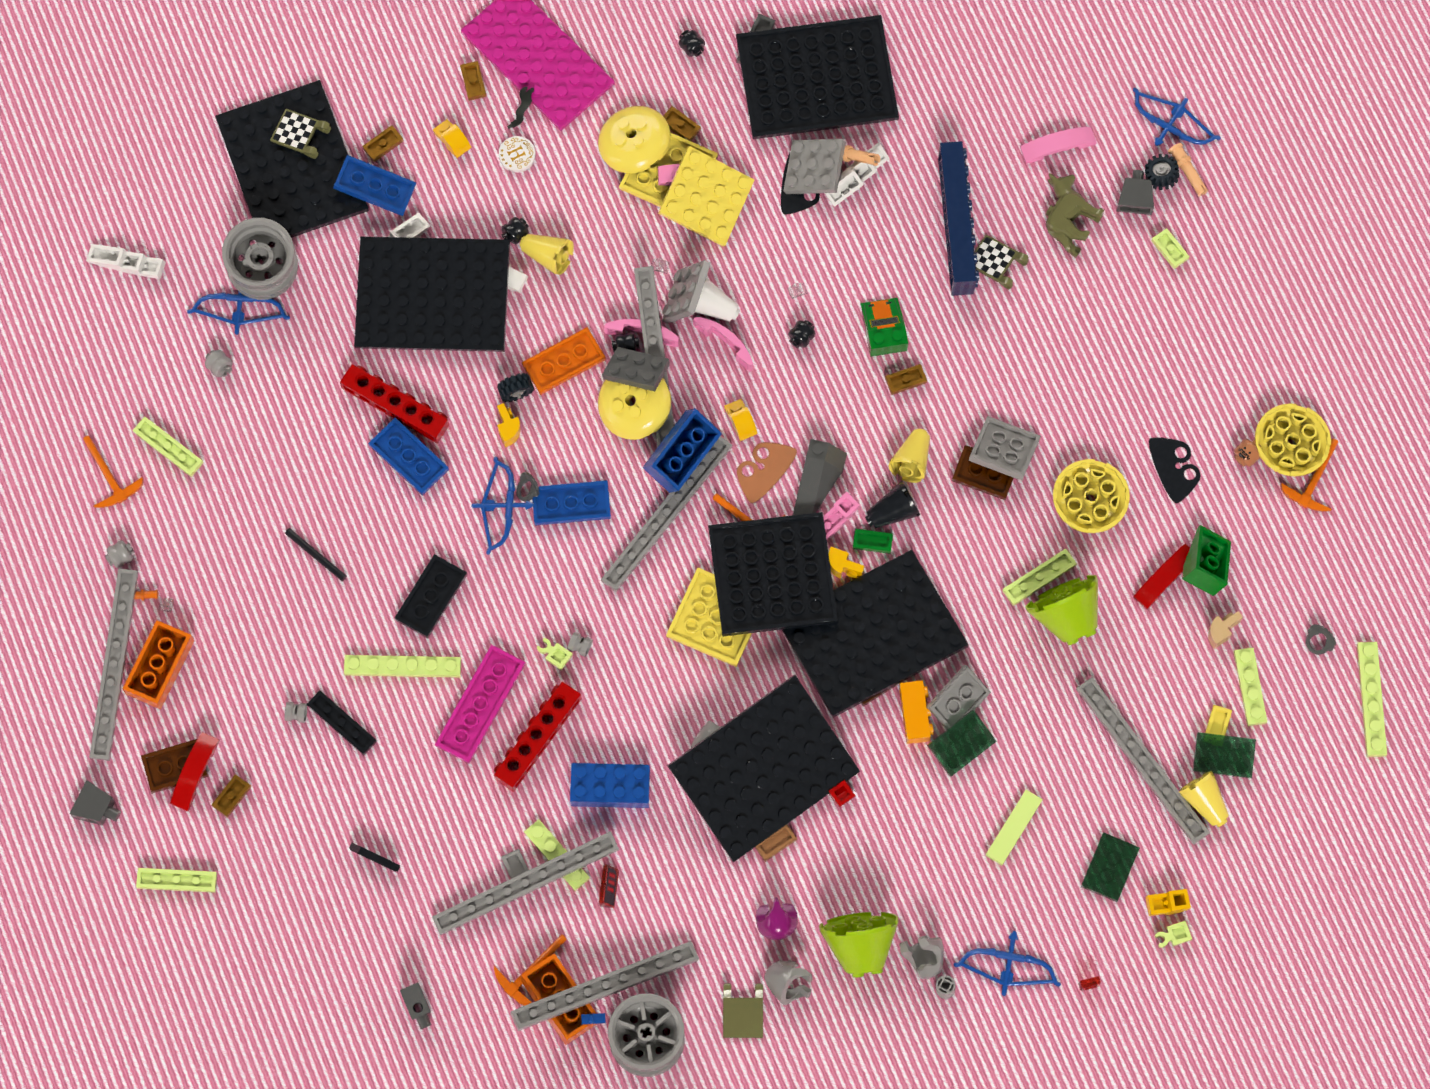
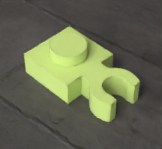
M543 638V642L547 644V647L541 648L537 646L538 652L548 654L546 660L562 670L573 654L558 643L554 647L551 646V642L547 638Z
M1186 921L1167 926L1166 930L1168 933L1158 932L1154 936L1155 938L1162 937L1164 939V942L1158 945L1159 948L1165 947L1170 941L1174 947L1192 940Z

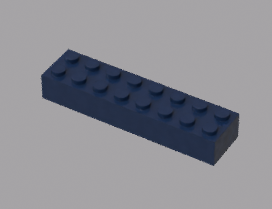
M962 141L940 143L938 153L951 296L974 294L975 288H978L979 270H976L977 252H974L976 239L972 229L974 228V219L971 217L972 200H969L970 182H967V176H969L968 165H966L967 149L963 148Z

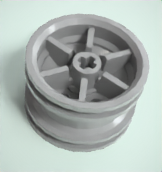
M266 218L247 219L235 225L224 240L222 259L231 283L241 294L252 299L268 300L278 297L291 287L297 275L298 259L289 233L279 223ZM252 240H255L257 242L253 245H250V242ZM274 242L275 247L271 248L268 244ZM240 255H245L243 261L238 259ZM260 259H262V261H264V263H263V264H260V262H258V261H259ZM282 259L283 263L277 264L276 260ZM252 271L253 275L250 278L246 277V273ZM265 273H271L272 277L266 279L264 275Z
M648 993L629 997L621 1002L610 1018L608 1038L612 1055L624 1070L633 1075L653 1077L665 1073L678 1062L683 1052L685 1034L681 1014L669 1000L659 995ZM651 1013H657L658 1018L652 1020L650 1018ZM636 1016L638 1018L637 1023H632L630 1018ZM665 1028L670 1029V1034L667 1036L663 1034ZM646 1030H650V1034L652 1035H648L646 1038H644L643 1033L641 1032H646ZM624 1035L631 1037L629 1042L623 1040ZM657 1047L663 1048L661 1054L655 1052ZM641 1050L643 1052V1056L637 1057L635 1054L636 1051Z

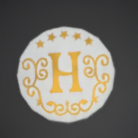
M514 136L506 139L501 144L498 155L500 163L505 169L520 173L533 165L536 152L530 140L521 136Z

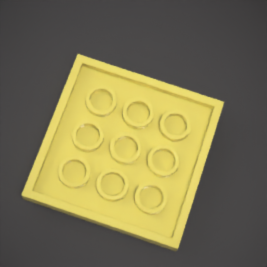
M671 133L670 145L661 160L658 159L650 165L651 168L645 171L626 173L619 185V189L661 207L670 186L658 185V166L680 164L689 146L716 160L718 153Z
M689 146L658 214L724 247L754 183V179Z
M697 568L666 637L737 667L752 633L722 637L715 576L708 571Z

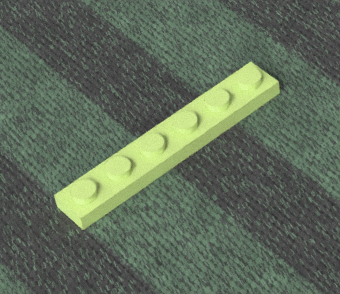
M1358 642L1357 654L1366 757L1387 756L1378 644L1377 642Z
M345 655L344 675L461 678V657Z

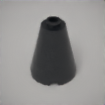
M900 482L867 511L868 515L865 518L870 527L874 525L875 528L918 517L920 512L917 506H915L903 482Z

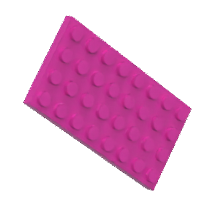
M495 0L461 29V34L519 91L524 87H528L527 91L534 88V92L531 95L532 103L560 131L615 84V81L532 0Z

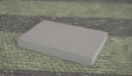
M964 665L926 707L950 734H954L991 692L967 665Z

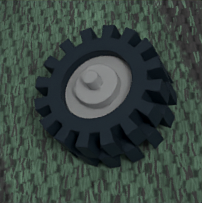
M1158 154L1159 158L1153 156V161L1149 159L1148 164L1146 163L1145 165L1146 180L1152 181L1154 189L1159 187V190H1163V187H1165L1167 190L1169 185L1173 187L1174 182H1178L1179 167L1174 157L1171 156L1169 158L1167 154L1162 157V154Z
M519 373L516 376L512 375L510 378L507 377L498 383L497 386L501 399L504 402L523 399L524 396L527 397L534 391L530 376L525 373L521 375Z

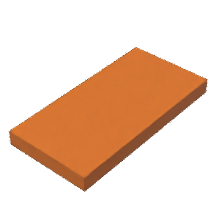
M586 327L522 362V365L537 391L542 395L605 361L606 357L590 330Z

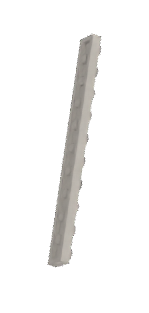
M653 266L634 268L645 353L665 358ZM666 371L663 378L665 379V382L670 391L668 373ZM672 404L667 420L656 432L657 447L674 427Z
M721 436L681 489L671 492L605 573L601 578L602 583L615 592L620 589L731 450V443Z
M118 568L90 759L110 761L139 573L137 570Z
M1091 677L1076 688L1077 692L1191 843L1195 845L1209 835V830L1187 801L1180 795L1178 789L1094 678Z
M610 831L432 916L439 934L443 935L619 851L617 843Z
M690 941L512 1010L510 1015L517 1030L521 1031L697 962L699 957Z

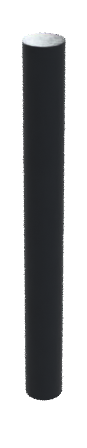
M287 529L285 534L338 579L341 581L346 579V574L292 529Z

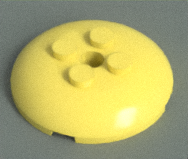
M631 106L619 110L604 123L598 138V148L602 159L612 169L622 173H638L651 168L650 165L663 158L670 145L671 132L666 119L658 111L645 106Z
M662 378L655 392L605 380L598 396V410L604 425L616 436L629 440L643 439L657 432L667 420L671 408V393L664 378ZM635 397L636 402L631 406L629 399Z
M1282 404L1270 409L1260 419L1255 431V445L1260 458L1275 472L1286 476H1304L1316 471L1327 459L1331 445V435L1325 421L1312 409L1297 406L1296 404ZM1288 439L1294 440L1296 445L1288 443Z
M1095 459L1080 460L1067 466L1058 476L1053 489V503L1059 517L1071 528L1084 533H1100L1113 528L1124 517L1130 500L1129 488L1123 475L1112 465L1095 461ZM1093 495L1095 501H1089L1086 499V496Z

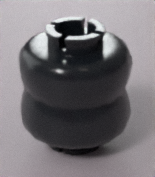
M686 30L679 36L678 44L687 56L698 57L705 50V41L699 37L697 31Z
M511 218L508 223L502 226V238L510 240L512 244H518L522 237L529 233L527 222L523 218Z
M797 321L794 328L788 333L789 342L796 348H799V346L802 348L807 347L810 340L816 335L815 327L809 321Z
M632 332L617 334L615 336L616 341H612L613 352H615L617 347L634 351L640 349L638 337L634 338V333Z

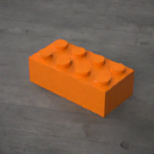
M156 620L122 688L125 694L161 710L194 643L192 635Z
M555 953L521 975V982L535 1002L577 986ZM590 1003L548 1020L565 1045L597 1025L582 1024L581 1014H597Z

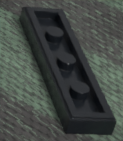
M320 690L307 703L311 710L362 755H365L377 742L373 736Z

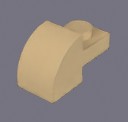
M1239 611L1235 614L1232 612L1227 614L1223 621L1219 615L1213 620L1208 631V639L1213 649L1230 639L1232 635L1230 629L1239 624L1243 618Z

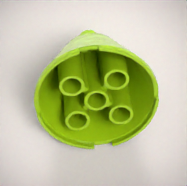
M1087 575L1085 580H1080L1078 577L1057 585L1038 595L1039 600L1034 603L1030 601L1025 608L1029 614L1062 642H1067L1068 645L1077 643L1079 641L1078 638L1083 636H1093L1097 633L1095 629L1098 627V578L1096 575Z
M871 912L853 913L828 919L826 925L823 926V923L819 925V931L844 971L857 978L863 977L864 973L879 974L883 972L899 920L897 915L887 912H881V916H872Z

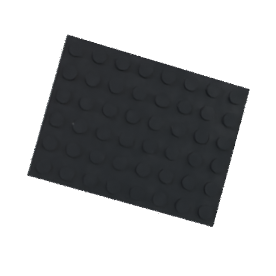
M881 15L736 34L752 139L899 120Z
M320 80L215 116L252 218L271 219L284 227L290 237L293 238L369 211L365 201L333 189L348 153ZM285 109L319 121H326L330 124L331 130L328 134L316 128L308 145L317 149L319 154L316 159L270 141ZM270 242V243L268 244V246L273 245V244H275V243H274V242Z
M360 237L354 347L362 349L505 352L510 240Z
M912 550L835 589L834 597L838 623L782 630L832 718L969 647L968 642Z
M796 675L790 677L667 765L732 862L738 860L830 794V789L843 780L848 781L860 772Z

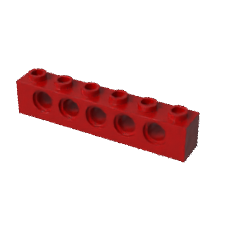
M351 364L340 381L341 389L393 419L396 418L405 426L438 444L449 427L448 417L439 411L436 413L431 410L432 408L428 404L415 401L411 394H403L395 385L384 383V380L378 375H370L364 367L360 365L356 367ZM362 381L368 382L364 387L359 386ZM379 390L384 391V394L381 396L375 395ZM393 400H400L398 405L391 404ZM409 409L416 410L414 414L410 415L407 413ZM426 418H431L432 422L429 424L423 423V420Z
M563 681L560 685L554 686L550 693L552 695L548 701L545 700L539 708L541 711L537 716L534 715L530 719L527 730L519 734L516 739L518 742L514 748L511 746L507 750L503 763L499 762L493 771L495 772V780L513 792L582 700L581 694ZM557 701L564 702L562 708H556L554 704ZM546 716H550L553 718V721L545 724L543 719ZM534 732H540L542 734V736L539 739H533L531 737V735ZM527 747L530 749V752L527 755H522L520 750ZM511 763L519 765L518 769L514 771L508 767Z

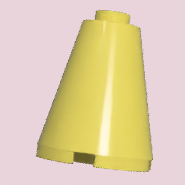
M527 234L520 241L521 251L553 274H563L571 262L568 261L569 254L573 256L574 244L569 239Z
M913 430L892 457L888 466L894 476L898 474L902 476L901 480L911 483H919L924 479L930 444V435L926 430Z
M1209 771L1201 775L1202 777L1186 784L1180 789L1179 793L1212 826L1217 825V827H1220L1228 822L1226 818L1229 814L1213 772Z

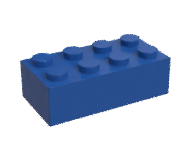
M696 408L686 410L642 468L669 493L679 491L722 433Z
M571 763L570 804L572 807L649 808L650 765Z

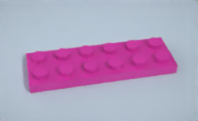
M491 645L437 739L435 746L470 764L526 663Z

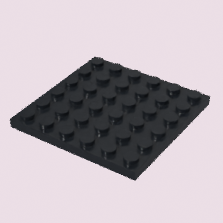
M823 512L708 525L722 637L838 623Z

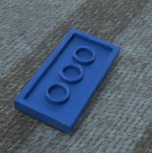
M347 155L333 189L403 216L415 189L416 182Z
M396 418L368 443L383 460L422 496L449 471V467Z
M608 480L539 486V496L532 499L535 526L611 519Z

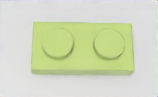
M1167 228L1152 238V243L1173 269L1189 260L1190 256Z

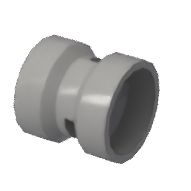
M574 632L567 649L577 651L580 655L586 657L593 639L589 637L584 638L580 633Z
M287 702L285 721L297 720L300 723H305L307 704L300 703L297 705L294 702Z
M947 975L939 977L935 988L937 995L943 999L951 998L955 993V981Z

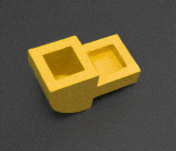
M448 119L433 129L434 134L456 158L472 148L456 124L453 125Z
M742 399L724 405L725 412L740 441L757 435L753 418Z
M502 403L497 405V409L503 423L498 424L497 427L506 448L517 441L521 428L519 417L514 418L510 407L506 409L505 404Z
M830 547L829 561L833 575L840 579L843 572L851 578L863 575L864 565L849 561L848 552Z
M1187 889L1168 891L1167 893L1147 895L1145 897L1149 916L1172 915L1191 908Z

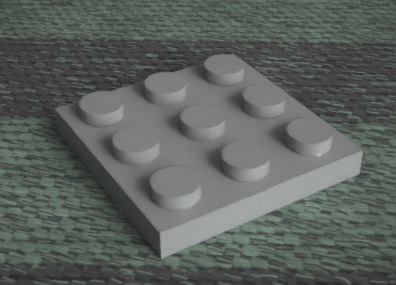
M844 139L793 140L783 191L786 194L837 193L846 141Z
M703 260L682 268L675 273L673 278L674 284L668 293L669 299L663 308L661 321L668 324L694 315L711 263Z
M987 416L969 461L1022 481L1041 436Z

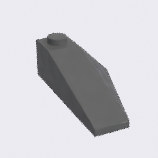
M810 439L793 515L810 514L818 511L827 494L843 472L847 456L846 452L830 443Z

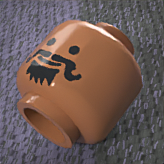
M1244 439L1234 449L1235 455L1233 457L1243 467H1251L1260 459L1254 439L1252 441Z

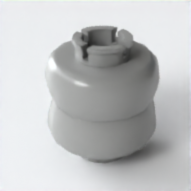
M212 350L210 354L206 355L205 367L214 376L225 377L228 375L227 373L232 371V360L222 350Z
M120 540L115 545L109 546L106 549L107 555L105 557L110 566L114 564L116 568H121L125 563L133 561L132 554L135 552L129 542L126 544Z

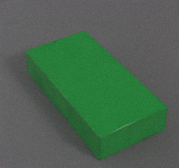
M855 529L853 549L891 554L893 533Z

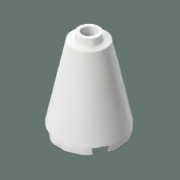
M706 278L695 313L730 322L732 319L736 320L740 310L737 309L739 306Z

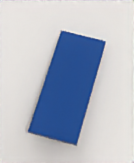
M605 1013L581 1014L582 1024L606 1023Z

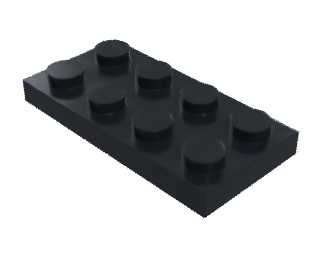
M434 554L395 616V621L428 639L467 577V572Z

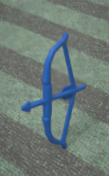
M1133 88V92H1135V106L1139 112L1151 123L1164 128L1160 136L1155 138V146L1164 143L1162 140L1168 131L1178 136L1181 140L1199 145H1205L1215 139H1221L1220 136L1211 133L1184 107L1188 102V98H1184L1181 104L1141 93L1137 88ZM1139 96L1175 106L1171 111L1173 116L1167 123L1145 111L1139 103ZM1186 113L1210 138L1196 140L1184 134L1181 130L1172 126L1176 118H1181Z
M239 291L238 294H226L225 292L208 294L199 298L192 309L187 310L188 314L196 312L234 324V333L236 335L239 334L240 325L278 318L290 319L285 314L281 303L273 298L268 300L252 299L241 294ZM208 299L237 301V311L233 312L232 320L198 310L197 307L201 302ZM242 302L271 303L278 307L281 314L244 321V313L241 311Z
M497 457L493 458L495 465L482 503H473L471 505L472 508H481L488 542L487 555L492 550L503 545L508 538L513 523V508L525 507L527 510L534 506L528 500L526 503H513L515 491L514 475L510 467L498 461ZM498 465L504 468L508 474L509 482L506 503H495L494 500H487ZM495 508H506L504 535L498 543L492 546L485 511H494Z
M1013 931L1008 937L1011 939L1009 952L996 950L995 948H977L968 951L958 963H954V967L962 966L1003 985L1002 996H1006L1008 986L1052 983L1058 987L1061 986V983L1056 979L1053 968L1045 961L1031 955L1025 956L1013 953L1015 941L1018 940L1016 931ZM975 954L991 955L1007 959L1006 970L1001 972L999 980L965 964V960ZM1012 961L1041 965L1049 971L1052 980L1012 982L1014 975L1010 971Z

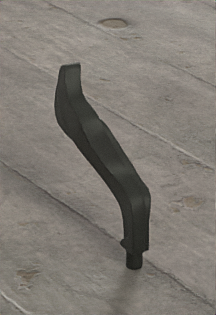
M524 87L520 90L521 105L516 110V120L507 126L508 129L515 128L523 122L524 113L532 103L531 95L534 92V88L527 91L528 87Z

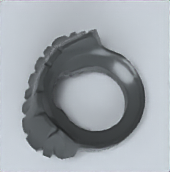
M528 472L521 474L516 490L518 498L524 502L530 501L533 497H537L540 494L538 483ZM530 481V492L527 496L522 497L521 488Z
M1319 624L1309 627L1306 646L1311 653L1321 655L1327 651H1333V648L1335 649V637L1327 628ZM1323 634L1327 638L1325 647L1322 650H1314L1310 646V639L1314 635Z

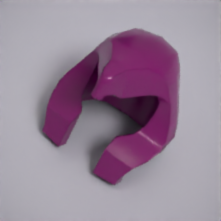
M777 897L774 898L770 911L767 904L760 906L756 912L758 931L768 939H785L797 928L798 916L796 909L788 903H782L781 906Z

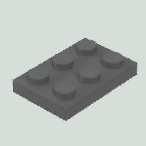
M617 347L602 376L604 380L655 392L670 365V361L668 358Z

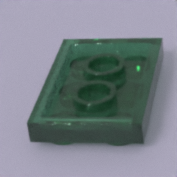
M972 710L927 744V746L951 777L997 741L977 713Z
M1197 732L1193 772L1206 773L1212 771L1213 774L1251 779L1256 739Z
M1103 832L1081 887L1118 902L1140 848Z

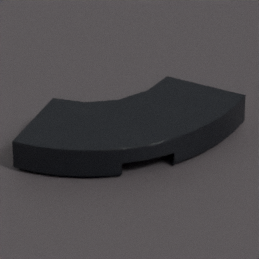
M351 843L349 847L351 851L395 872H398L401 866L357 844Z

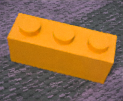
M923 680L900 683L899 693L906 744L929 742L931 735H934L933 724H929L928 720L931 712L926 707L925 698H928V688L924 686Z

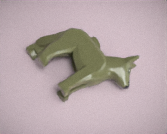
M1049 173L1050 179H1048V182L1053 187L1058 201L1055 206L1051 205L1046 212L1048 216L1046 227L1048 233L1059 241L1068 253L1077 258L1081 249L1073 244L1072 239L1086 241L1090 231L1079 230L1072 221L1079 215H1083L1099 223L1103 217L1104 209L1093 207L1081 194L1071 188L1075 181L1073 174L1057 178Z

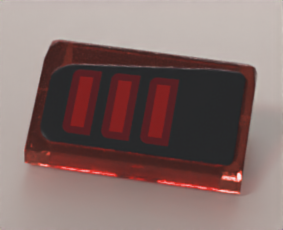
M607 864L603 865L599 905L600 907L614 908L619 870Z

